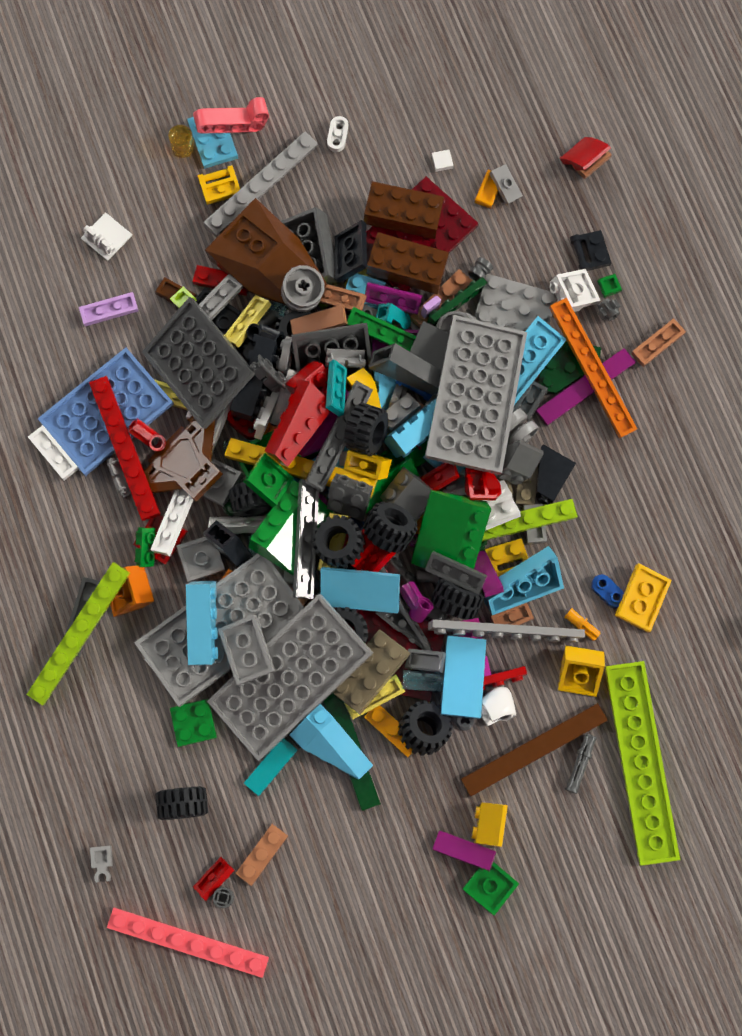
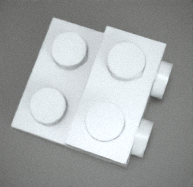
M586 269L558 274L550 281L551 293L556 295L558 301L567 297L574 312L580 311L583 307L596 305L601 301Z
M504 480L499 481L502 494L496 501L483 500L487 501L491 507L486 530L521 517L520 511L512 498V493Z

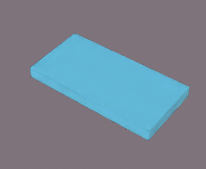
M329 567L321 568V595L332 607H349V609L388 613L399 612L400 574Z
M447 635L440 715L480 719L486 640Z

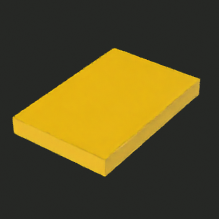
M639 563L636 564L615 616L650 633L672 580Z

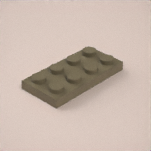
M380 629L366 644L373 654L332 692L359 715H361L410 655L409 651Z

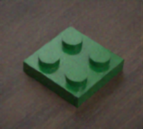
M264 453L254 465L244 483L271 507H274L278 504L294 477Z
M209 699L170 708L178 747L217 739L211 706L207 702Z
M493 862L490 872L478 868L462 890L495 916L519 883Z

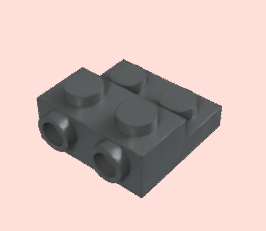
M336 473L331 482L326 509L363 522L373 486Z

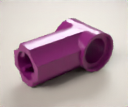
M413 581L408 582L400 587V593L410 607L408 612L410 618L417 623H421L433 609V603L421 595Z

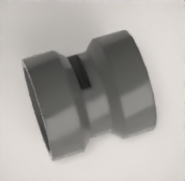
M479 257L475 262V266L471 267L468 271V275L476 281L482 277L486 279V275L492 271L493 265L485 258Z
M221 887L213 894V902L219 908L230 907L234 902V893L227 887Z

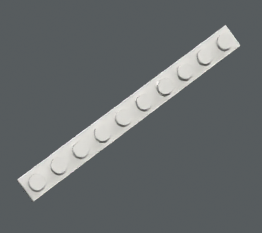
M233 400L215 418L212 453L226 422ZM176 490L172 496L150 549L154 553L170 556L193 502L192 497L185 490Z

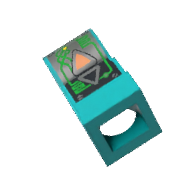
M392 303L379 304L376 318L400 329H408L410 327L411 319L406 312Z

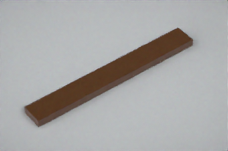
M597 703L460 780L471 797L603 724L608 719Z

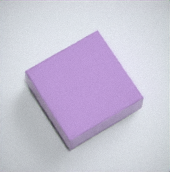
M435 296L423 305L421 315L424 318L428 317L431 311L439 308L441 299Z

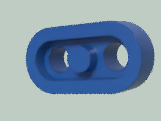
M597 575L592 580V590L609 607L618 608L624 592L608 576ZM599 581H603L605 587H601ZM614 594L619 596L618 601L613 599Z

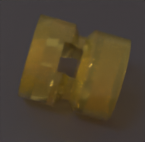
M185 125L172 127L168 136L173 154L180 158L190 156L194 151L191 130Z

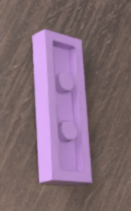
M133 292L79 307L84 326L139 311Z

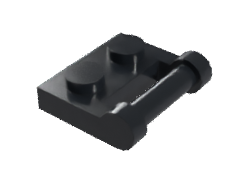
M601 230L581 235L576 234L570 237V242L574 245L579 261V270L586 269V271L611 265L610 256ZM582 242L585 243L590 263L586 262L581 246Z

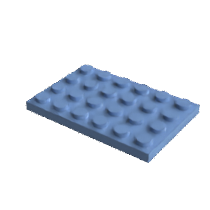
M124 348L38 418L85 476L115 453L89 382L107 375L127 428L136 418L149 425L174 405L173 401L127 348Z

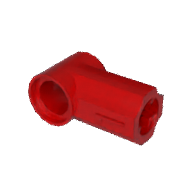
M136 418L129 425L127 431L150 449L161 451L165 447V438L140 419ZM158 437V444L152 446V439Z

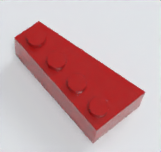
M298 379L296 383L297 388L288 400V407L280 417L281 421L278 428L274 429L264 450L276 463L287 467L331 412L326 408V397L310 381Z

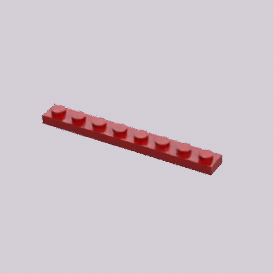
M107 375L89 382L141 520L145 521L159 515V508L130 433L127 431V425Z

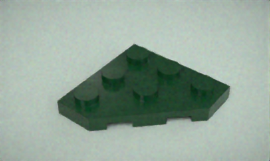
M567 341L564 342L539 374L538 383L548 388V394H557L563 388L585 375ZM593 346L600 358L601 347Z

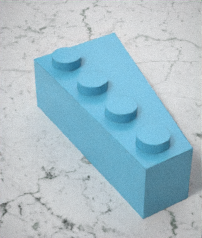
M436 398L385 437L384 443L396 458L400 456L406 457L416 445L420 446L427 440L426 437L430 432Z
M548 546L499 576L504 592L484 597V603L490 613L495 615L564 589L558 557Z
M192 581L186 584L188 665H212L215 659H218V648L215 647V639L218 636L216 627V581Z

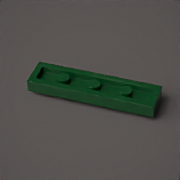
M482 277L478 281L473 280L470 282L466 290L463 291L461 289L454 295V299L451 301L450 299L446 300L439 310L434 309L431 311L426 323L436 326L443 315L458 310L482 292L487 281Z

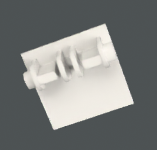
M105 212L93 226L89 227L87 225L84 227L83 231L85 233L81 239L108 261L132 237V234Z

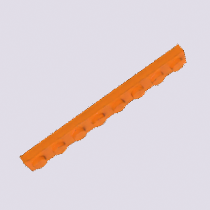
M567 297L550 305L551 313L564 337L567 339L572 352L619 439L636 431L637 427Z

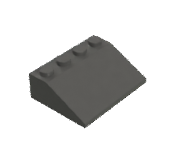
M314 207L282 220L281 222L300 239L326 283L330 285L337 282L335 280V256L327 214Z
M367 323L291 335L297 372L313 361L319 362L325 367L327 348L365 350L364 368L374 376L373 370L368 368L371 361V350ZM347 368V377L360 369Z

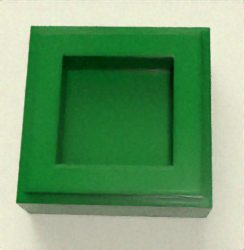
M616 274L600 278L597 281L604 298L622 291Z

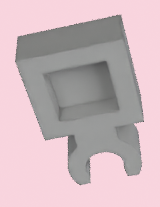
M112 846L91 847V868H97L94 876L95 882H100L99 877L101 874H105L106 881H110L111 874L107 871V867L113 866Z

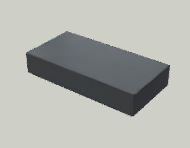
M408 649L410 655L406 659V669L443 673L446 653Z

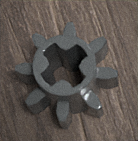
M607 298L598 305L599 312L597 314L602 320L612 321L619 316V308L621 306L616 299L613 301Z

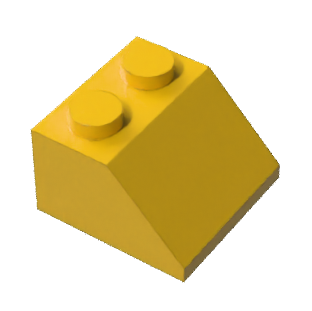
M565 645L558 690L597 697L605 667L604 652Z
M481 802L479 807L476 806L474 818L478 819L477 827L473 826L471 839H475V844L502 847L508 805Z

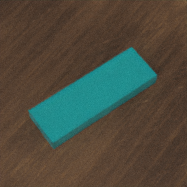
M333 359L329 362L326 408L340 417L344 415L347 368Z
M283 738L269 752L244 784L260 796L298 750Z

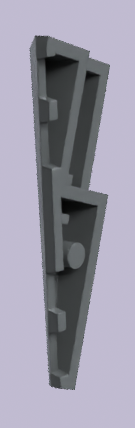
M383 567V568L379 571V572H382V573H388V572L386 571L385 567ZM399 594L398 613L375 611L378 616L394 629L409 638L410 642L415 643L422 650H433L418 623L410 618L408 614L409 608L401 594Z

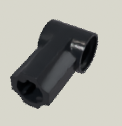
M252 323L247 328V336L250 340H253L254 334L277 341V348H280L282 339L286 338L284 332L270 328L267 325Z

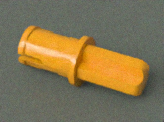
M573 608L565 615L564 618L575 627L584 629L585 635L592 641L599 637L600 632L587 622V618L584 619Z

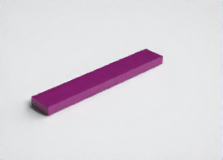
M623 348L602 364L612 381L636 362L626 349ZM584 376L538 408L536 413L544 424L548 426L595 392L587 377Z

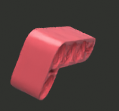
M256 97L249 102L247 108H203L196 110L193 113L198 133H241L262 130L269 118L265 99Z

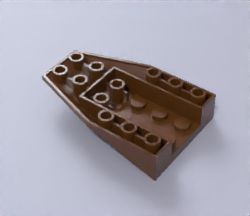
M256 198L205 249L209 260L227 275L230 274L248 292L283 305L286 304L281 296V287L286 274L292 268L299 265L310 266L320 273L300 239ZM324 280V288H325V287L327 286V283H326V281Z

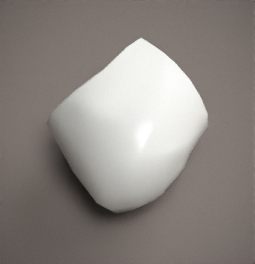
M496 687L482 698L481 716L486 726L501 720L507 721L516 716L513 697L507 687Z

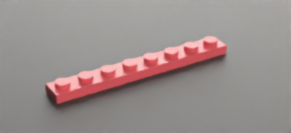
M115 907L112 910L107 925L109 929L261 978L264 976L269 960L268 956Z

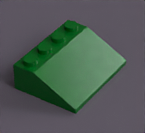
M294 480L278 504L271 509L252 535L249 543L251 550L293 576L299 483ZM320 499L318 501L317 528L320 527L319 523L321 521L323 523L327 521L326 518L329 517L330 513L335 514L332 510L326 509L327 505Z
M431 490L411 563L426 568L431 553L435 551L474 569L491 513V507L487 501L469 500L468 497Z

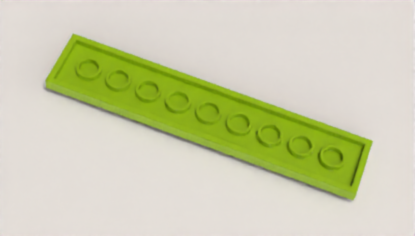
M645 662L605 666L639 866L680 860Z

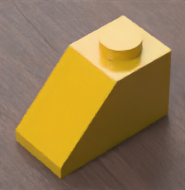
M348 450L344 469L376 480L386 479L392 459L376 454L367 456Z

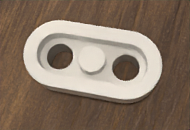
M337 116L330 123L327 146L333 152H340L345 147L348 133V121L346 118Z

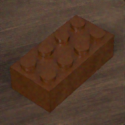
M372 181L364 212V222L366 225L435 239L444 197Z
M378 232L367 264V275L438 294L448 262L449 252Z

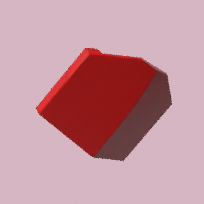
M465 467V493L469 500L496 501L502 494L501 485L496 476L492 473Z

